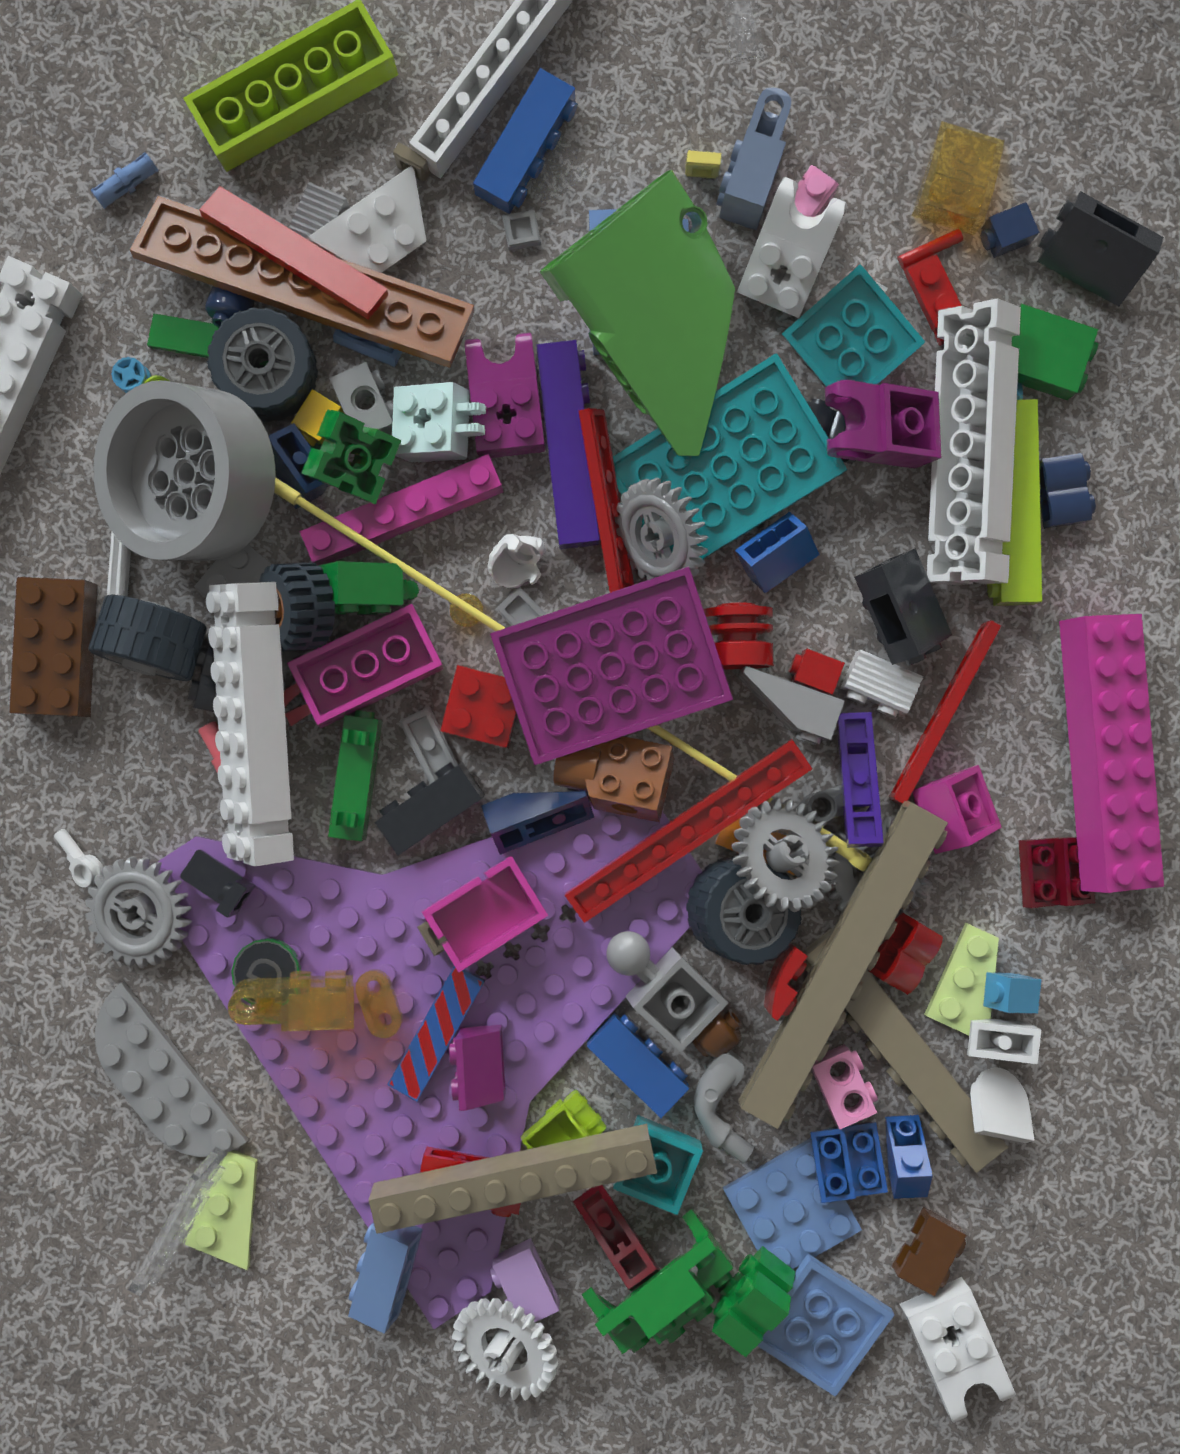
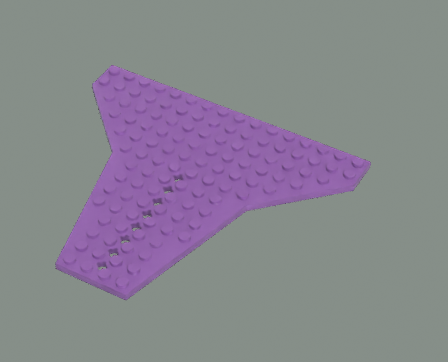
M590 802L595 818L502 855L499 854L493 838L489 837L386 874L294 856L293 861L252 866L244 863L243 860L236 861L227 858L222 841L200 836L194 837L158 861L162 863L159 874L167 870H173L168 879L169 883L178 880L182 881L176 888L175 893H188V896L179 902L182 906L192 907L190 911L181 914L182 918L192 921L191 924L179 928L188 933V936L182 939V941L368 1228L373 1223L369 1205L373 1183L420 1173L423 1154L427 1146L484 1157H495L520 1151L522 1143L520 1136L524 1133L530 1101L641 980L637 975H621L611 968L606 956L610 940L615 935L625 931L640 934L646 939L650 947V960L656 965L690 928L687 920L688 911H686V903H688L689 898L688 893L697 875L702 873L690 852L584 923L577 913H575L576 920L572 923L568 919L562 921L560 915L563 913L561 908L563 905L567 904L569 908H572V905L564 896L565 893L669 823L663 811L659 823L596 810ZM201 849L256 885L238 914L228 918L216 911L219 903L180 878V874L196 850ZM512 856L548 914L546 918L538 922L540 926H545L546 924L549 926L550 930L546 933L548 939L542 941L541 938L534 939L531 934L534 933L535 929L531 926L509 940L511 944L516 945L519 943L522 947L518 951L520 956L518 959L515 960L512 956L506 958L504 952L507 948L503 944L478 960H482L485 964L489 962L493 964V968L490 970L492 976L486 978L484 975L479 976L485 979V982L454 1037L457 1036L461 1027L502 1025L506 1086L504 1101L467 1111H459V1100L453 1101L451 1089L452 1079H455L457 1066L450 1064L448 1046L416 1102L387 1084L454 967L445 950L436 956L432 954L417 929V926L427 921L421 911L475 877H479L481 881L485 880L486 877L483 872L507 857ZM274 938L284 941L294 949L301 965L302 975L299 987L289 999L277 1006L263 1008L251 1005L239 996L233 985L231 970L235 957L243 947L255 940ZM478 961L465 969L476 974L475 971L479 968ZM485 1210L415 1225L422 1228L423 1232L407 1289L433 1329H436L460 1313L471 1302L478 1301L491 1292L493 1279L490 1269L493 1268V1259L497 1258L499 1254L506 1217H499L492 1214L491 1210Z

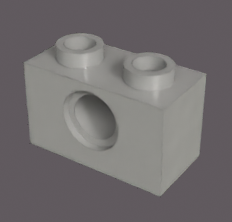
M364 362L329 378L346 415L364 422V427L375 428L387 434L392 433L393 403L391 400L385 402L380 391L386 387L378 369L371 371L367 362ZM373 397L375 398V403L370 409L362 410L359 408V403L363 398Z

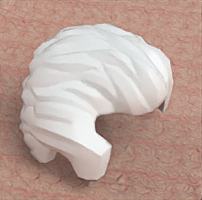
M505 535L493 547L489 555L488 570L492 580L499 586L506 588H518L527 581H530L531 585L535 584L541 576L536 563L546 552L543 540L534 536Z

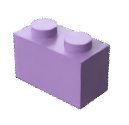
M531 1238L499 1253L498 1257L493 1259V1268L490 1269L493 1282L498 1289L503 1288L507 1296L506 1300L512 1302L513 1308L523 1307L524 1314L528 1315L531 1313L535 1316L534 1322L559 1311L560 1299Z

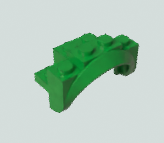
M692 1209L683 1215L682 1218L695 1237L696 1243L693 1245V1248L683 1255L680 1254L627 1295L624 1301L617 1307L597 1294L593 1287H590L581 1294L598 1318L595 1323L597 1329L603 1337L607 1333L609 1334L622 1355L629 1349L633 1353L637 1352L650 1341L652 1336L659 1345L665 1340L669 1344L674 1342L686 1331L683 1327L693 1318L696 1322H699L712 1312L711 1304L715 1302V1296L709 1289L710 1286L714 1285L717 1289L732 1277L729 1271L734 1268L733 1262L705 1223ZM694 1266H696L698 1269L697 1276L691 1269Z

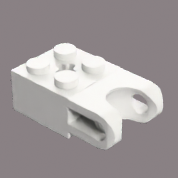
M784 177L776 191L737 293L799 318L843 217L847 203L833 198L822 214L816 217L804 216L797 210L795 205L798 183ZM780 265H784L788 269L783 270L780 268Z
M962 1277L946 1283L942 1289L939 1288L935 1297L926 1292L900 1303L941 1401L953 1423L967 1417L968 1413L964 1397L966 1391L974 1384L984 1383L991 1386L1000 1401H1005L1016 1395L973 1293ZM953 1326L951 1330L947 1331L946 1328Z

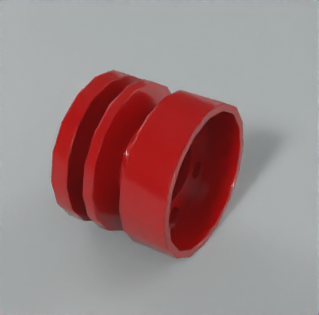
M737 602L724 603L716 607L703 609L707 621H717V624L709 625L711 634L717 636V642L714 643L723 670L742 669L745 666L753 669L774 667L773 643L758 641V635L773 631L772 624L758 623V620L773 618L772 607Z

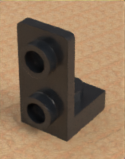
M201 849L196 850L180 874L182 880L219 903L216 911L227 918L238 914L256 886Z

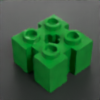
M327 409L317 433L318 436L324 438L320 450L311 448L301 474L326 485L336 487L338 490L360 500L376 504L386 480L378 475L383 464L392 465L401 440L381 430L364 427V422L340 411ZM349 453L355 455L352 462L348 461Z
M764 1246L754 1255L748 1254L741 1262L739 1272L719 1287V1302L713 1310L715 1320L712 1332L745 1358L763 1341V1335L768 1330L772 1332L789 1315L791 1296L787 1293L793 1288L795 1271Z

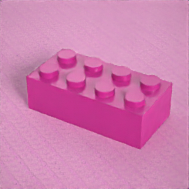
M413 604L287 663L320 728L344 718V715L348 716L356 710L363 709L443 670V665Z

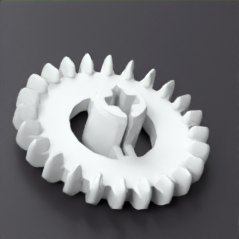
M484 1298L480 1299L479 1302H471L468 1307L462 1309L453 1325L455 1331L452 1334V1339L457 1341L453 1350H463L458 1362H465L471 1359L466 1373L478 1368L480 1371L476 1383L488 1377V1392L497 1383L500 1384V1398L505 1395L509 1387L511 1388V1398L513 1401L519 1396L520 1392L525 1401L529 1399L531 1394L535 1398L538 1397L542 1391L544 1392L549 1388L556 1376V1368L558 1366V1359L555 1356L557 1353L556 1347L550 1344L552 1342L550 1334L543 1333L544 1325L542 1323H535V1316L533 1314H524L523 1307L513 1308V1304L510 1301L506 1300L502 1304L498 1298H493L491 1302ZM500 1328L488 1345L486 1331ZM514 1337V1340L509 1346V1348L506 1347L510 1340ZM525 1347L527 1361L523 1364H514Z

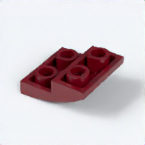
M1077 836L1018 840L1023 907L1075 906L1096 903L1095 892L1081 891Z

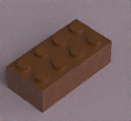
M17 577L9 713L91 717L94 654L88 648L96 624L97 584L80 579Z

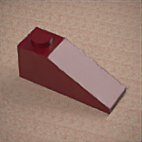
M603 1185L591 1187L572 1201L629 1291H634L660 1270Z

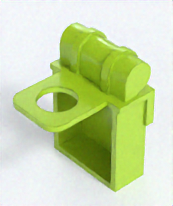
M574 1090L567 1095L564 1101L559 1099L546 1110V1114L520 1137L528 1149L601 1134L607 1126L601 1120L602 1117L599 1113H596L588 1104L586 1097L582 1096L578 1090Z

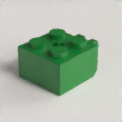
M336 561L319 565L323 569L324 574H327L330 586H332V601H335V615L357 613V615L391 613V607L404 605L403 601L415 599L420 591L417 583L403 579V570L397 563Z

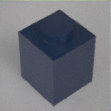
M1025 202L990 216L981 228L980 237L983 247L987 251L990 250L993 258L1031 244L1040 232L1029 206Z

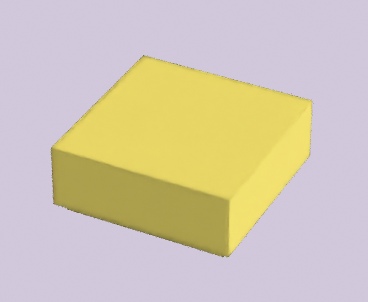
M688 150L685 175L716 179L721 164V153Z

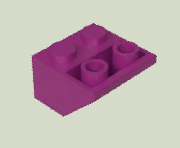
M502 1025L461 1027L457 1036L453 1037V1043L449 1046L450 1064L457 1066L455 1079H452L451 1083L453 1101L459 1100V1111H467L504 1101L506 1086Z

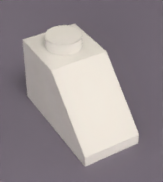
M1002 1019L971 1020L967 1055L1038 1064L1041 1029L1027 1022Z

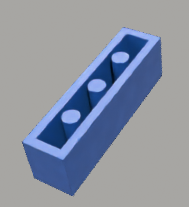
M539 69L473 182L476 196L508 214L511 213L514 206L519 208L527 196L528 189L525 187L531 177L536 179L544 166L543 156L548 149L554 150L560 139L561 132L559 129L564 120L570 122L576 112L578 103L575 102V87L547 71Z

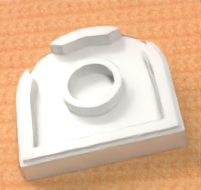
M994 1067L982 1071L977 1077L976 1082L972 1083L970 1092L975 1133L1021 1143L1034 1141L1029 1101L1021 1083L1013 1074L1003 1068Z

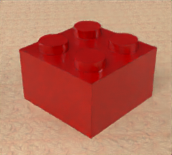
M457 665L440 731L509 749L517 712L505 677Z

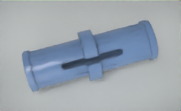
M144 152L124 168L118 167L113 170L115 174L94 189L92 188L91 192L105 209L127 192L132 194L136 191L134 187L154 173H157L158 169L151 158Z

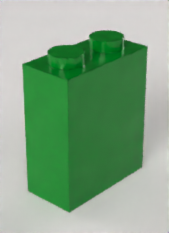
M1021 303L1019 306L1021 307L1020 335L1012 337V347L1019 349L1017 382L1025 387L1068 401L1076 393H1081L1085 387L1088 374L1084 373L1087 362H1091L1097 352L1099 343L1095 341L1098 329Z

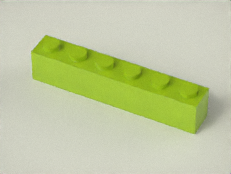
M1038 399L1017 400L1011 534L1010 542H1003L1002 554L1010 555L1008 583L987 584V593L989 598H993V606L1035 605L1042 602Z

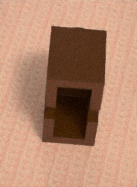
M923 1207L911 1228V1232L916 1234L911 1245L903 1244L892 1268L899 1278L935 1297L938 1289H942L948 1282L950 1276L949 1268L954 1259L959 1258L963 1253L967 1235L957 1224Z

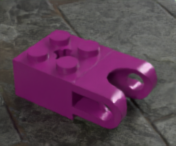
M530 332L516 335L515 353L509 361L502 364L492 363L485 357L479 339H467L464 342L471 402L483 403L486 406V414L472 415L473 423H479L485 427V435L475 436L476 451L479 458L489 454L490 458L545 452L533 341ZM506 413H511L512 416L515 415L511 418V423L504 424L503 419H500Z
M840 380L825 387L826 405L839 410L846 423V430L839 433L833 439H827L828 456L914 469L942 458L939 392L889 383L877 385L853 380Z

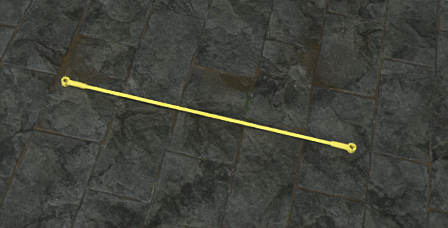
M275 477L274 493L293 505L297 504L386 562L397 563L405 574L494 631L505 628L301 497V493ZM659 725L647 728L725 779L731 781L737 777V775ZM769 798V799L766 800V801H768L769 804H770V802L773 800V798ZM822 828L820 831L821 835L830 834V832L824 828ZM835 835L825 843L828 847H838L836 853L846 858L861 871H865L872 861V858L858 848H847V843Z

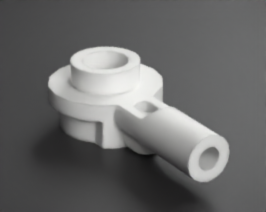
M66 829L59 830L55 833L54 838L67 854V860L70 862L69 870L72 873L73 880L80 887L89 888L93 885L96 886L94 877L96 875H103L104 867L102 863L93 855H84Z

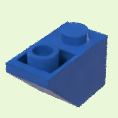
M919 1115L885 1117L888 1173L893 1198L928 1197L933 1175Z

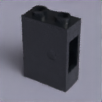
M1080 191L1073 202L1067 200L1056 217L1060 222L1055 230L1048 228L1038 244L1042 251L1037 262L1120 307L1159 254L1164 237Z
M916 548L889 558L854 577L863 597L862 605L869 611L877 629V640L884 645L892 665L903 661L906 662L907 666L926 659L927 654L943 648L941 642L952 636Z

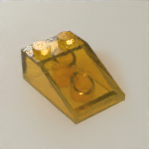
M941 121L911 216L956 230L959 228L961 232L975 235L984 223L994 192L1004 140Z

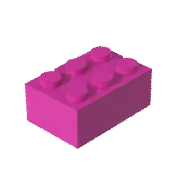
M512 856L507 857L483 872L486 877L485 880L481 881L479 877H475L421 911L436 937L440 939L445 936L447 939L441 945L458 972H461L548 916Z

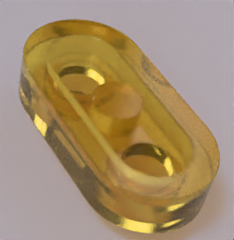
M378 969L368 970L357 980L356 994L369 1031L376 1037L389 1038L400 1029L403 1021L402 1012L389 976ZM375 980L379 982V992L370 990V981ZM382 1013H387L391 1016L392 1021L390 1024H383L380 1021Z

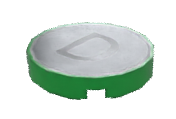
M274 938L255 940L243 947L235 957L231 970L233 985L239 996L249 1004L263 1008L277 1006L289 999L299 987L302 975L301 965L294 949L284 941Z

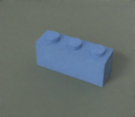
M374 1222L369 1226L364 1237V1243H367L366 1251L359 1259L356 1271L359 1272V1277L349 1294V1300L352 1301L348 1317L379 1332L386 1333L400 1315L423 1232L422 1228L411 1226L376 1234Z

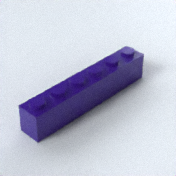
M577 340L536 344L559 549L599 545L600 534L579 417V410L584 409V404L590 403L588 383L581 384L580 371H586L584 350L578 351Z

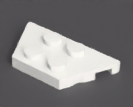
M410 166L312 233L307 239L335 257L380 273L390 268L426 242L413 167Z

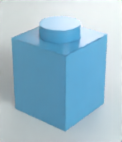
M987 972L983 1006L1007 1013L1038 1014L1041 979L1014 973Z

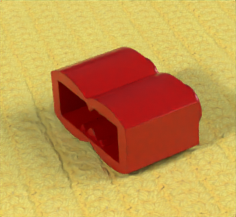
M902 913L894 920L897 922V925L891 937L878 948L877 951L880 952V956L872 970L868 971L908 995L920 983L924 975L925 966L937 955L943 936Z

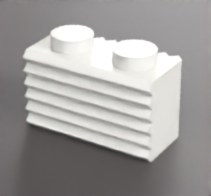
M858 650L853 657L840 689L848 692L846 695L848 699L860 704H865L866 700L879 705L877 711L896 718L897 714L903 715L909 712L923 676L896 664L892 665L891 662L868 652Z

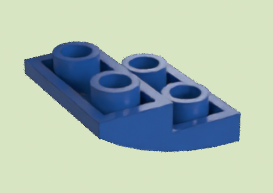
M876 1122L849 1125L842 1129L834 1127L810 1132L821 1203L856 1199L857 1196L888 1192Z

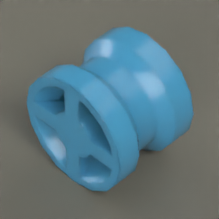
M131 357L118 360L113 366L111 373L112 380L116 386L125 393L143 384L146 379L151 377L148 368L137 359Z

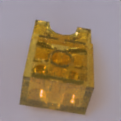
M345 970L325 971V976H311L310 971L290 972V977L245 979L238 982L228 1003V1012L231 1019L237 1024H281V1031L354 1029L353 975H346ZM245 997L253 998L256 1004L246 1005L241 999Z

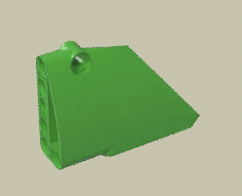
M671 169L655 179L552 260L540 273L560 302L569 300L590 329L588 333L590 340L635 406L643 414L650 415L676 455L699 456L723 362L735 287L707 230L708 222L705 212L693 204ZM684 215L689 216L692 221L690 232H687L683 227L682 220Z

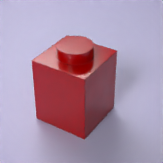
M806 648L802 651L801 655H794L788 672L793 674L791 682L827 695H833L845 663Z

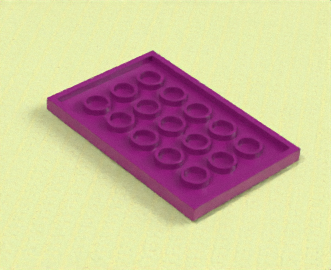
M689 566L490 633L534 765L733 700Z

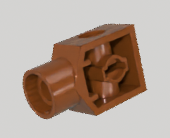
M622 736L556 758L553 775L554 785L588 792L592 806L596 810L660 823L675 760L673 747Z

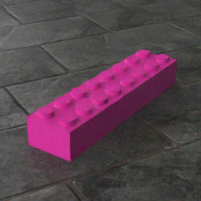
M1142 614L1082 616L1059 621L1081 891L1113 893L1164 887Z

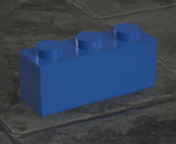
M614 1012L587 1040V1047L649 1108L662 1118L689 1090L688 1082L685 1080L688 1074L675 1061L669 1065L660 1056L664 1051L651 1038L644 1041L636 1033L639 1027L629 1016L624 1014L620 1017Z

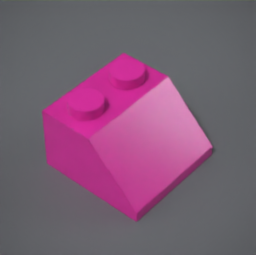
M979 765L928 782L913 790L916 805L948 822L944 829L947 831V836L940 848L933 849L935 854L970 846L1002 828Z

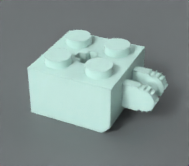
M454 382L394 387L392 436L401 440L395 456L409 462L465 460L468 451V437L485 435L484 425L479 423L469 424V416L486 414L485 404L479 402L469 403L470 390Z

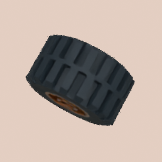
M312 562L271 564V566H267L264 569V573L260 576L259 583L276 582L279 610H275L274 618L276 624H279L281 652L317 649L326 645L329 641V636L332 634L333 623L335 622V601H332L333 590L327 574H324L323 569Z

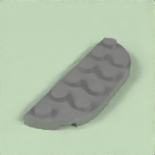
M124 981L117 985L104 1001L95 1027L97 1055L107 1076L151 1132L171 1149L196 1157L225 1154L246 1143L249 1140L128 985Z

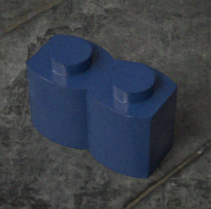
M1082 453L1039 460L1040 509L1044 529L1081 524L1092 520L1096 504L1094 496L1089 494L1087 488V481L1091 475L1090 465L1087 461H1084Z

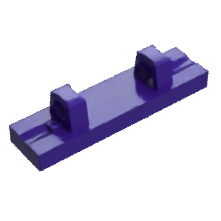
M872 712L840 713L837 721L847 848L882 847L884 841ZM869 806L863 812H855L853 810V807Z

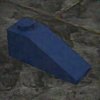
M585 791L512 793L481 805L489 831L500 855L595 818Z

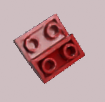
M792 943L776 959L766 986L764 1007L777 1021L782 1015L788 1016L796 1006L797 999L795 997L798 992L788 982L791 978L794 981L797 980L807 966L804 961L808 956Z

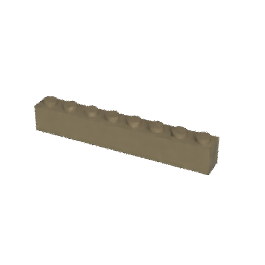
M832 928L802 951L808 956L805 959L806 961H804L807 964L805 968L807 973L810 972L830 936ZM866 970L860 980L863 982L860 994L854 1001L849 1000L845 1007L848 1013L845 1021L856 1034L862 1030L869 1041L865 1043V1046L877 1061L883 1057L889 1064L890 1068L886 1072L898 1087L905 1084L912 1094L907 1099L920 1114L926 1111L933 1121L928 1125L942 1141L947 1137L954 1148L950 1150V1153L963 1168L968 1164L976 1173L1004 1152L1008 1146L1002 1138L975 1133L971 1099L869 971Z
M638 1125L375 1182L370 1193L369 1205L376 1234L656 1174L657 1169L648 1125Z

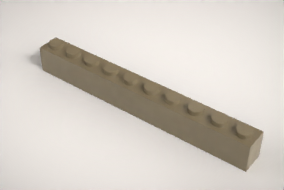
M903 802L883 838L884 843L882 847H878L871 863L795 997L797 999L796 1006L782 1020L738 1100L741 1109L777 1129L782 1121H789L796 1107V1104L793 1103L799 1090L804 1092L810 1084L813 1076L810 1071L816 1060L820 1062L826 1055L829 1048L827 1040L833 1030L838 1031L846 1018L844 1009L849 1000L854 1001L860 994L863 987V982L860 980L867 969L872 970L880 956V952L877 951L883 939L888 940L893 934L897 925L894 919L900 908L906 909L911 902L914 894L911 888L917 878L921 880L927 873L931 863L928 858L934 848L938 849L943 844L947 836V831L944 829L948 822L912 802Z

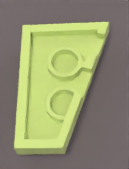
M965 923L924 1015L968 1036L971 1020L991 1019L992 1008L984 1007L983 1003L986 973L996 972L998 937Z
M236 1150L221 1155L185 1245L248 1270L250 1267V1244L258 1159Z

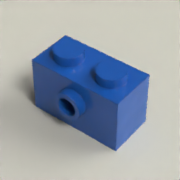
M791 512L785 514L735 550L748 577L764 593L777 586L820 555L808 527Z

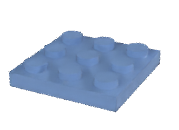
M811 1138L723 1187L756 1250L758 1251L764 1246L792 1269L798 1267L807 1254L816 1257L862 1231L846 1200L821 1203Z
M807 1254L795 1271L793 1288L787 1293L791 1296L789 1315L772 1332L768 1330L763 1335V1341L758 1347L836 1397L893 1318L894 1313L892 1308L810 1254Z

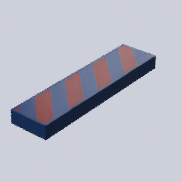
M455 966L453 967L388 1082V1086L416 1102L418 1101L483 986L485 979L467 969L458 972Z

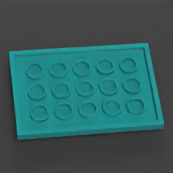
M777 353L716 391L699 456L676 455L659 428L613 456L617 486L621 495L628 491L630 485L636 484L643 479L652 480L659 478L661 483L671 481V490L678 487L682 488L678 500L692 497L685 509L687 511L696 508L700 509L693 516L692 521L705 522L704 526L696 530V534L708 536L705 541L697 544V546L708 549L706 554L700 556L702 559L707 558L848 470L841 458L828 456L827 439L829 438ZM644 518L642 519L641 528L646 524ZM674 544L669 546L671 553L673 552Z

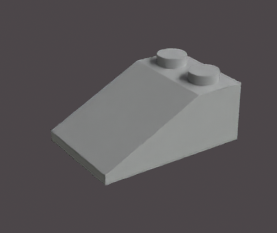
M748 666L739 670L737 677L788 730L797 733L795 739L811 745H820L821 741L832 739L844 700Z

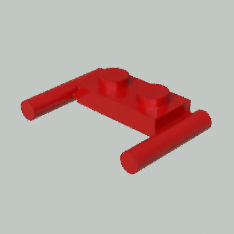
M959 228L897 257L939 346L944 345V340L937 338L938 311L962 305L936 253L963 241V234Z

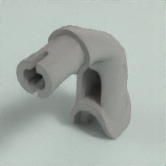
M730 1050L727 1054H722L717 1058L711 1057L708 1061L707 1069L702 1075L694 1094V1111L710 1144L715 1148L721 1147L740 1162L745 1163L754 1150L753 1145L730 1130L731 1126L720 1119L715 1113L721 1098L732 1085L736 1087L744 1075L745 1067L741 1057Z

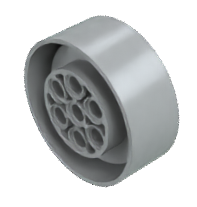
M160 380L143 383L127 392L118 400L107 415L98 436L93 470L95 492L99 507L106 523L118 540L140 556L156 560H220L241 551L254 539L263 526L269 513L275 490L274 454L268 434L259 417L251 407L237 396L218 389Z

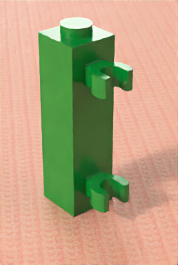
M356 710L354 716L344 715L328 837L355 841H365L367 839L382 720L374 719V712Z

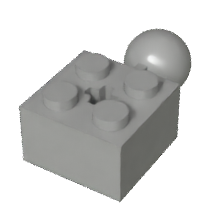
M621 932L615 935L607 946V960L614 971L625 976L637 975L641 979L626 995L631 1006L681 1053L729 1003L673 947L655 965L650 960V947L646 939L636 932ZM680 996L681 998L678 1002L673 1000L675 997Z

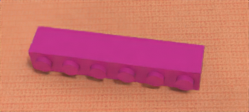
M487 454L377 499L376 504L367 503L334 518L374 544H379L503 493V488L491 458ZM324 521L299 531L312 563H316L317 566L335 562L366 549Z

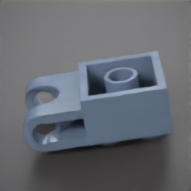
M766 88L760 94L743 141L736 140L730 158L731 162L728 171L724 174L716 205L721 206L719 218L756 231L786 142L782 141L781 138L791 108V97L780 88ZM769 101L778 102L782 108L780 115L765 112V104Z

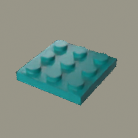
M861 264L781 334L825 387L840 380L878 384L925 343V340Z

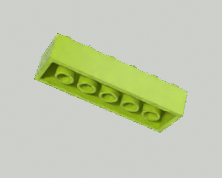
M356 0L185 96L183 99L224 170L228 172L398 76L394 56L361 0Z

